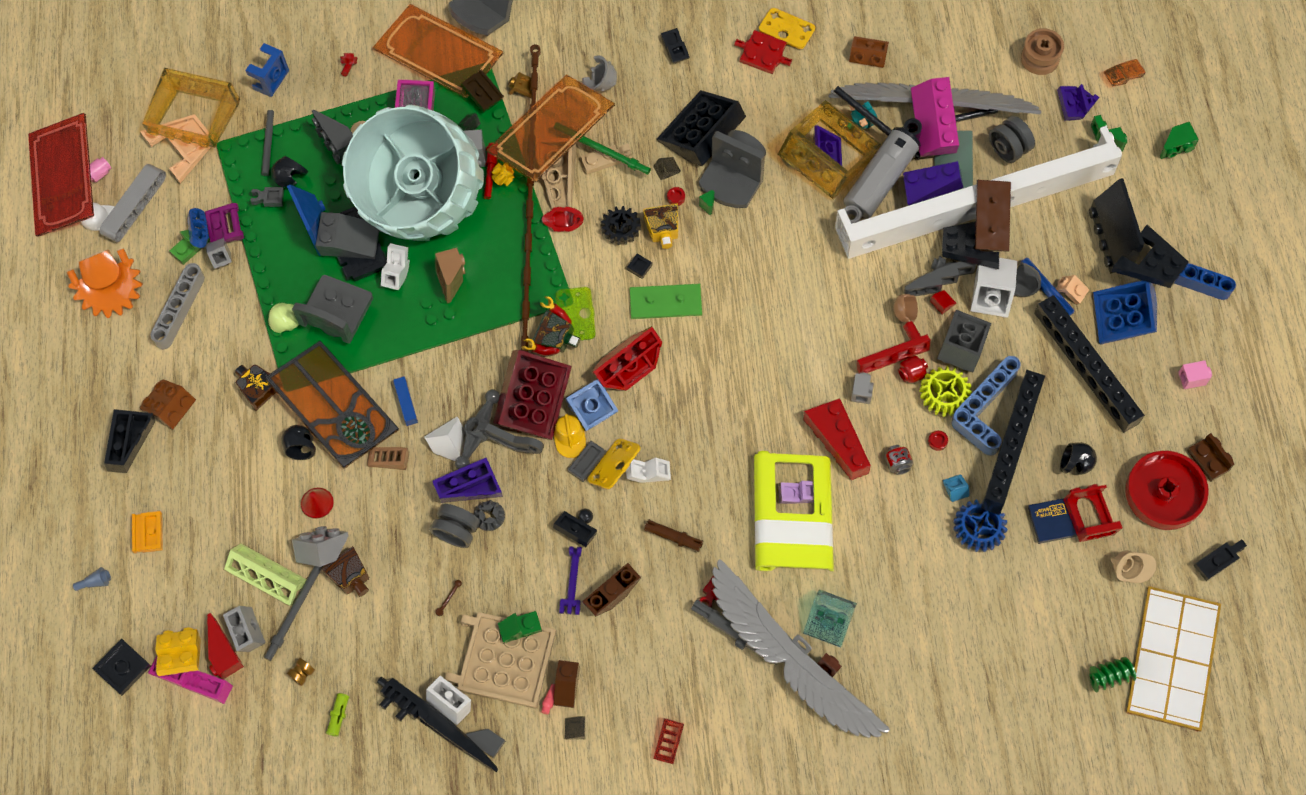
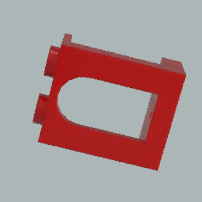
M1093 484L1086 489L1077 487L1071 489L1064 498L1079 542L1113 536L1123 528L1120 521L1113 522L1102 494V491L1107 488L1106 485L1098 486V484ZM1086 498L1093 503L1101 525L1085 528L1077 507L1079 499Z

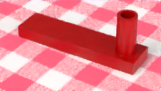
M907 322L903 328L910 341L858 359V373H869L929 351L931 340L928 334L921 336L914 322Z

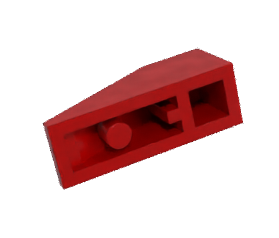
M209 613L207 615L208 659L212 664L209 668L215 677L219 675L224 680L244 666L212 613Z

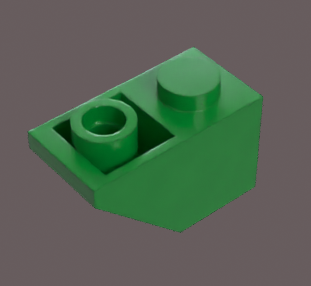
M1190 122L1172 127L1160 154L1161 159L1173 158L1179 153H1188L1195 149L1199 139Z

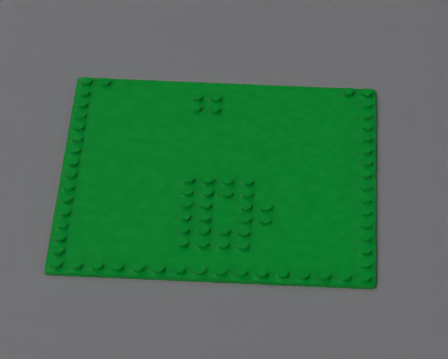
M485 64L441 76L440 78L462 88L461 83L479 72ZM488 64L483 72L499 90L491 64ZM437 78L428 80L434 81V111L455 122L463 131L482 130L485 149L489 143L500 145L514 132L503 99L483 113L464 89L460 91ZM397 90L321 111L320 113L347 126L351 131V127L356 122L367 121L376 115L377 111L387 107L395 108ZM313 114L273 126L269 176L262 175L266 128L217 142L216 146L232 203H237L239 206L238 217L241 231L244 233V239L242 240L278 368L321 341L351 374L523 321V273L526 257L524 247L527 230L526 201L528 200L527 171L498 153L497 164L503 165L506 163L514 170L513 181L508 186L505 184L500 186L493 180L491 199H485L487 166L481 167L484 171V182L482 188L478 190L476 197L478 205L472 215L465 217L457 224L458 229L449 235L439 234L430 237L429 241L401 239L382 231L379 232L378 241L386 260L390 243L408 247L407 260H410L408 273L403 285L399 290L381 286L382 271L358 281H354V279L346 280L337 256H319L288 188H283V207H264L263 202L257 205L251 204V198L258 197L257 195H252V189L264 191L265 187H280L273 181L271 169L276 161L283 156H287L308 170L306 176L299 174L292 176L297 182L295 187L314 194L318 201L322 200L326 209L323 212L341 213L355 207L352 201L347 198L344 190L343 167L340 163L337 164L332 156L333 153L331 150L328 151L324 144V139L318 136L315 130L316 127L312 122ZM514 134L501 146L504 149L502 153L526 167L516 135ZM419 171L414 174V180L419 177ZM534 187L532 193L534 203L533 219L531 220L532 252L530 253L529 318L542 315L546 309L549 310V308H544L540 305V302L548 305L549 301L545 296L551 297L553 303H556L561 308L573 305V298L548 227L542 221L544 215ZM457 248L459 254H463L465 260V274H463V282L450 303H447L436 273L435 254ZM323 275L370 291L373 295V300L350 344L343 342L341 337L327 335L320 328L309 324L306 327L298 325L292 331L287 330L281 333L274 332L269 326V312L274 305L279 303L293 305L301 303L307 305ZM320 346L297 360L317 383L345 375ZM294 363L279 372L283 389L286 393L313 385Z

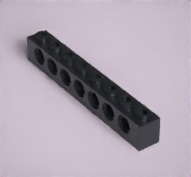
M1052 295L1038 303L1034 314L1123 433L1139 425L1145 416L1057 298Z
M1026 370L981 506L983 510L1000 515L1045 375Z

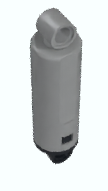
M908 119L904 123L903 128L894 127L844 198L847 215L852 214L856 217L850 220L851 224L859 222L861 217L865 219L872 217L921 147L918 139L921 135L922 124L918 119ZM914 128L916 132L911 133L908 129Z

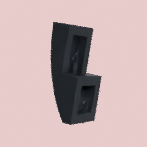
M678 28L661 33L660 36L673 64L690 59Z

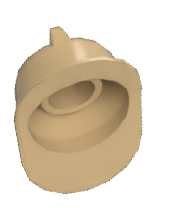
M1125 550L1118 553L1115 558H1111L1116 577L1123 582L1143 583L1148 581L1156 571L1157 564L1155 559L1146 553Z

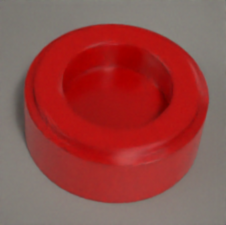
M680 187L671 188L667 193L668 202L670 204L678 203V206L682 205L685 202L684 190Z
M934 431L929 436L928 444L933 450L941 451L948 444V436L943 431Z

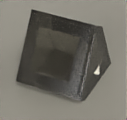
M472 113L467 114L458 126L463 131L475 130L481 123L478 115Z

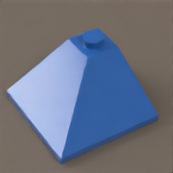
M288 185L287 188L318 255L321 256L316 248L321 212L326 210L322 200L318 201L314 194Z
M1142 280L1093 292L1100 345L1157 332V298L1155 287L1152 283Z

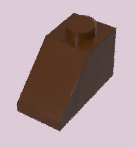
M558 661L554 706L574 708L580 673L578 662Z

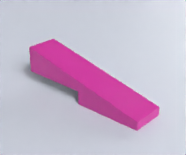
M157 656L148 672L152 676L222 704H225L233 687L226 680L198 670L158 676L156 673Z

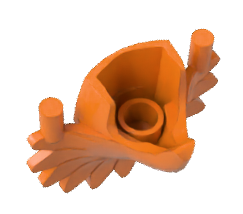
M124 248L117 251L122 261L120 263L116 262L109 250H105L79 261L82 279L78 280L74 269L67 272L71 281L68 287L78 290L73 299H84L82 304L83 310L92 306L94 316L99 315L102 310L107 318L111 317L113 310L121 316L123 314V306L128 309L133 308L130 299L140 298L135 288L141 287L143 283L134 278L141 271L139 269H131L134 259L128 258Z

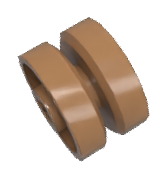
M1039 28L1028 34L1021 53V62L1024 68L1036 75H1047L1056 70L1064 50V41L1061 36L1048 28Z

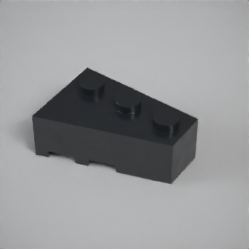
M114 409L104 461L107 471L128 472L156 422L153 413Z

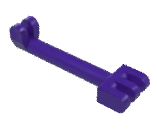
M569 547L571 566L567 599H560L559 614H564V607L568 606L567 614H572V607H576L575 615H580L581 601L575 600L582 547Z

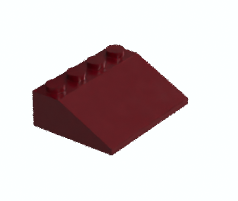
M513 350L492 424L552 440L572 366L522 350Z

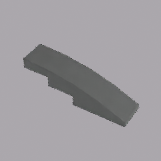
M961 261L938 268L905 286L903 294L922 296L938 293L941 291L942 285L957 283L959 276L974 274L976 264Z

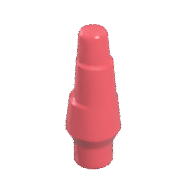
M551 684L542 702L541 712L548 715L553 707L555 684Z

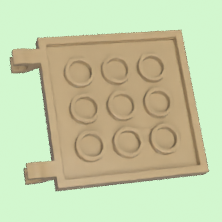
M478 612L477 617L462 615V626L474 627L461 675L447 672L445 680L452 685H458L457 689L464 693L537 709L556 629L541 626L542 632L503 644L498 623L506 618Z

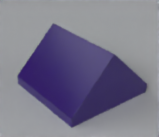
M818 125L814 126V171L842 170L841 138Z

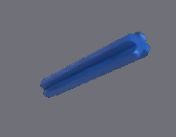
M1029 258L1023 259L1021 263L1032 266L1040 274V289L1048 298L1054 295L1069 316L1074 313L1071 305Z

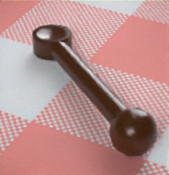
M460 580L454 582V587L440 608L436 609L435 613L437 616L440 617L444 614V608L457 588L462 585Z

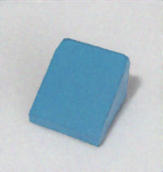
M961 474L943 480V484L952 502L969 497V485Z

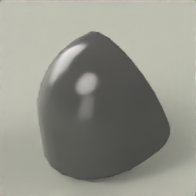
M1022 262L1017 268L1014 295L1028 297L1039 291L1041 277L1035 268Z

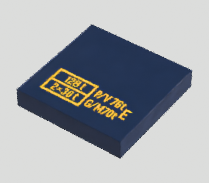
M1064 498L1028 506L1038 544L1077 537Z

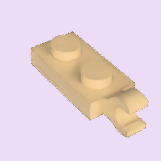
M624 144L616 149L615 145L608 147L626 157L631 156L629 144ZM599 151L581 156L587 174L621 164L620 161Z

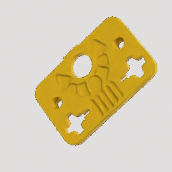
M771 8L759 26V32L786 41L788 45L797 49L805 48L815 31L814 24L776 8ZM778 13L780 18L776 17L773 19L771 14ZM809 26L811 31L804 32L802 27L806 28ZM784 31L788 33V36L781 38L778 33Z
M617 439L587 479L588 482L604 489H611L640 451V445L624 439ZM622 445V448L616 449V446ZM624 462L623 467L617 470V465ZM599 474L600 477L594 480L593 477Z

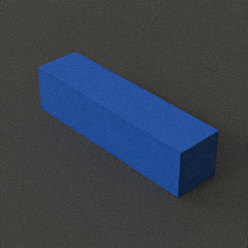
M405 376L394 379V385L406 425L418 423Z

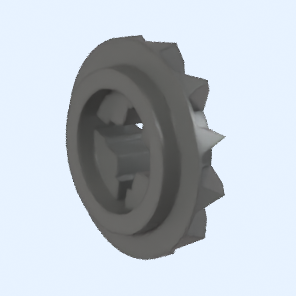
M491 500L487 502L482 501L476 507L473 514L480 520L479 528L485 531L498 529L505 520L503 507L498 502ZM493 510L492 514L495 518L489 517L486 519L484 512L489 513Z

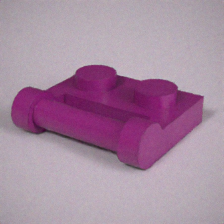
M230 203L205 211L210 242L224 238L226 243L244 239V233L241 231L238 217L239 206L237 203ZM227 213L231 214V220L234 232L229 233L226 218Z

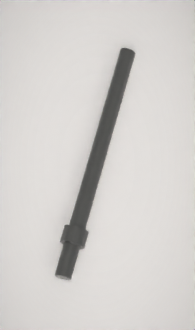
M314 566L277 635H274L270 641L271 646L264 656L265 659L272 661L278 648L282 647L287 631L323 566Z

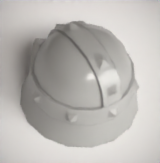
M594 56L595 61L600 64L591 68V80L589 77L582 78V83L588 90H609L616 85L617 72L611 62L607 61L603 56Z

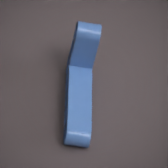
M1015 356L1006 357L960 405L952 418V427L984 454L989 456L995 455L998 452L1002 440L978 416L1016 377L1021 363ZM1010 365L1014 367V369H1008L1007 366ZM999 378L1002 382H996L994 379ZM982 391H987L990 395L986 396ZM970 404H975L978 408L973 409L970 407ZM962 417L966 421L960 422L957 418ZM977 429L981 434H975L972 430ZM987 442H993L996 446H989Z

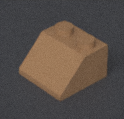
M457 248L435 254L436 273L447 303H450L463 282V274H465V260L463 254H459Z

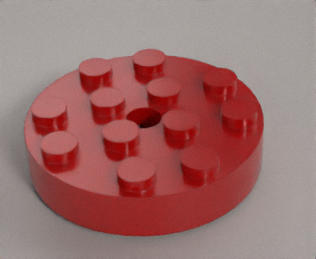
M1156 451L1145 455L1134 465L1126 480L1125 493L1131 510L1141 521L1157 529L1176 530L1191 524L1200 515L1206 506L1209 488L1203 471L1192 459L1174 451ZM1163 487L1168 488L1171 493L1165 491Z

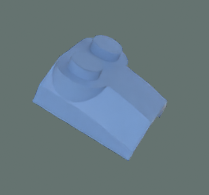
M598 379L566 398L569 408L574 412L585 431L618 412L614 402Z

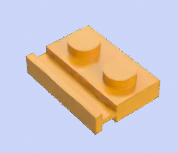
M162 512L132 514V552L136 554L137 552L162 551Z

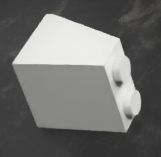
M999 258V269L977 265L971 304L972 312L1008 318L1016 288V260Z

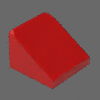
M945 290L932 295L930 302L942 315L957 304Z

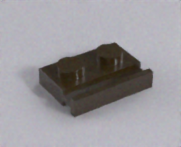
M482 69L461 83V87L483 113L504 98V95Z

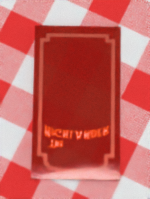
M81 113L29 133L35 236L39 237L94 217L86 114Z

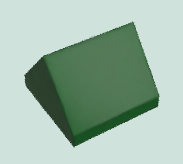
M714 190L699 196V206L708 215L713 213Z

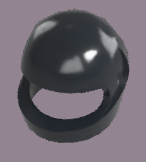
M283 156L276 161L271 169L273 181L276 185L287 188L288 185H297V182L292 178L294 174L306 176L308 173L306 168L287 156Z
M292 425L283 432L281 445L286 456L295 460H307L315 455L316 447L312 443L313 435L307 427ZM303 446H306L309 449H311V451L303 453L301 451V448Z
M1069 443L1061 458V472L1067 474L1075 466L1078 475L1092 471L1097 463L1095 450L1087 443Z

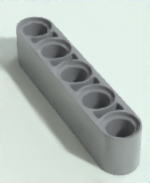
M151 164L145 165L102 223L99 231L100 234L115 242L121 241L163 184L166 172Z
M190 263L183 269L151 331V338L159 349L164 350L172 345L204 282V274L196 263Z

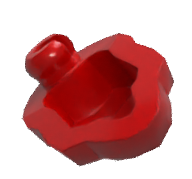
M553 207L550 212L542 217L543 223L556 232L573 231L580 227L584 220L583 214L572 207Z

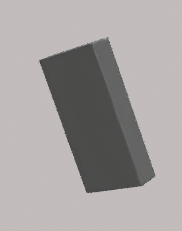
M590 441L568 468V472L584 482L607 453L606 450Z

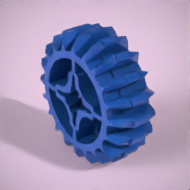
M977 499L974 501V505L969 501L966 506L962 505L960 511H957L955 515L957 518L953 521L956 526H954L953 530L958 532L956 538H963L960 542L961 545L968 543L967 549H971L974 546L975 552H978L979 548L986 552L987 547L993 550L995 548L994 545L999 546L1001 544L1000 540L1005 539L1004 533L1008 530L1005 527L1007 520H1003L1004 513L998 515L981 509L982 503L979 504ZM974 513H982L981 516H970ZM988 517L993 520L996 529L993 528L994 525L989 523ZM982 520H984L982 524L983 526L977 532L978 525L981 524ZM965 523H967V526L972 529V535L966 529ZM980 535L991 536L985 539L978 538Z

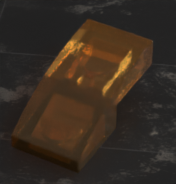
M1137 59L1123 62L1104 71L1112 87L1124 85L1130 79L1141 78L1146 73Z

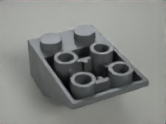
M312 110L314 116L312 122L316 127L315 130L318 136L324 139V144L327 150H331L333 153L332 156L335 162L342 165L344 152H346L353 137L352 132L347 126L316 110Z

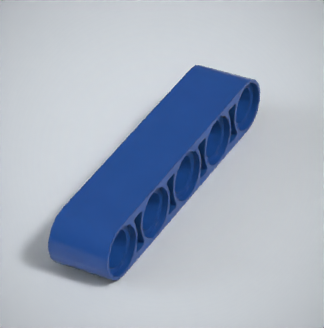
M1188 263L1185 270L1174 283L1220 300L1228 299L1236 287V283L1232 278Z

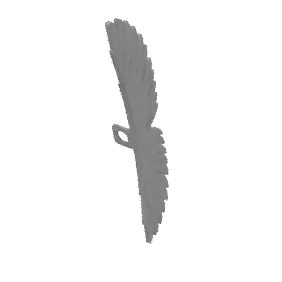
M865 82V84L854 83V85H845V87L840 88L855 100L912 103L911 88L915 85ZM951 89L953 106L1041 114L1038 106L1032 105L1031 102L1024 101V99L1014 98L1013 95L990 93V91ZM831 90V93L828 95L829 98H841L833 92L834 90Z
M718 560V569L714 567L712 572L715 577L712 578V583L715 587L713 592L718 598L716 601L717 605L723 610L722 615L733 622L730 626L739 633L738 636L748 641L746 644L749 647L758 649L755 653L764 657V661L769 663L785 662L784 679L786 683L790 682V687L794 692L798 691L800 699L802 701L806 700L807 705L811 709L814 708L821 718L825 715L832 726L837 725L845 733L849 730L856 736H859L860 733L867 738H870L871 735L881 737L882 734L880 732L888 733L889 727L870 708L847 691L844 686L832 678L807 655L812 650L810 644L799 634L792 640L763 605L758 602L739 576H736L722 560ZM798 640L804 643L806 649L799 644Z

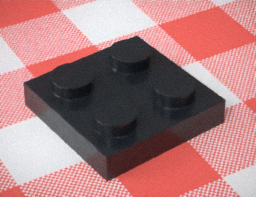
M121 638L92 669L123 696L151 665Z

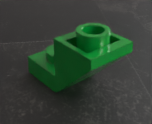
M1101 115L1094 116L1090 125L1098 142L1101 137L1100 128L1107 126L1106 121H1103ZM1121 127L1109 129V132L1114 136L1116 146L1123 152L1128 141L1127 135L1123 133Z

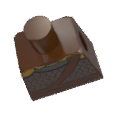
M353 546L339 555L336 561L322 568L325 575L347 595L355 591L359 597H362L369 591L364 583L370 577Z

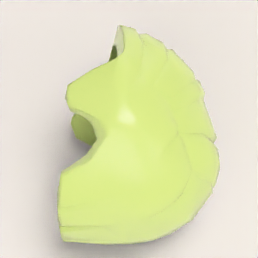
M279 303L271 308L268 321L269 326L274 332L292 331L298 327L299 323L292 311L293 304Z

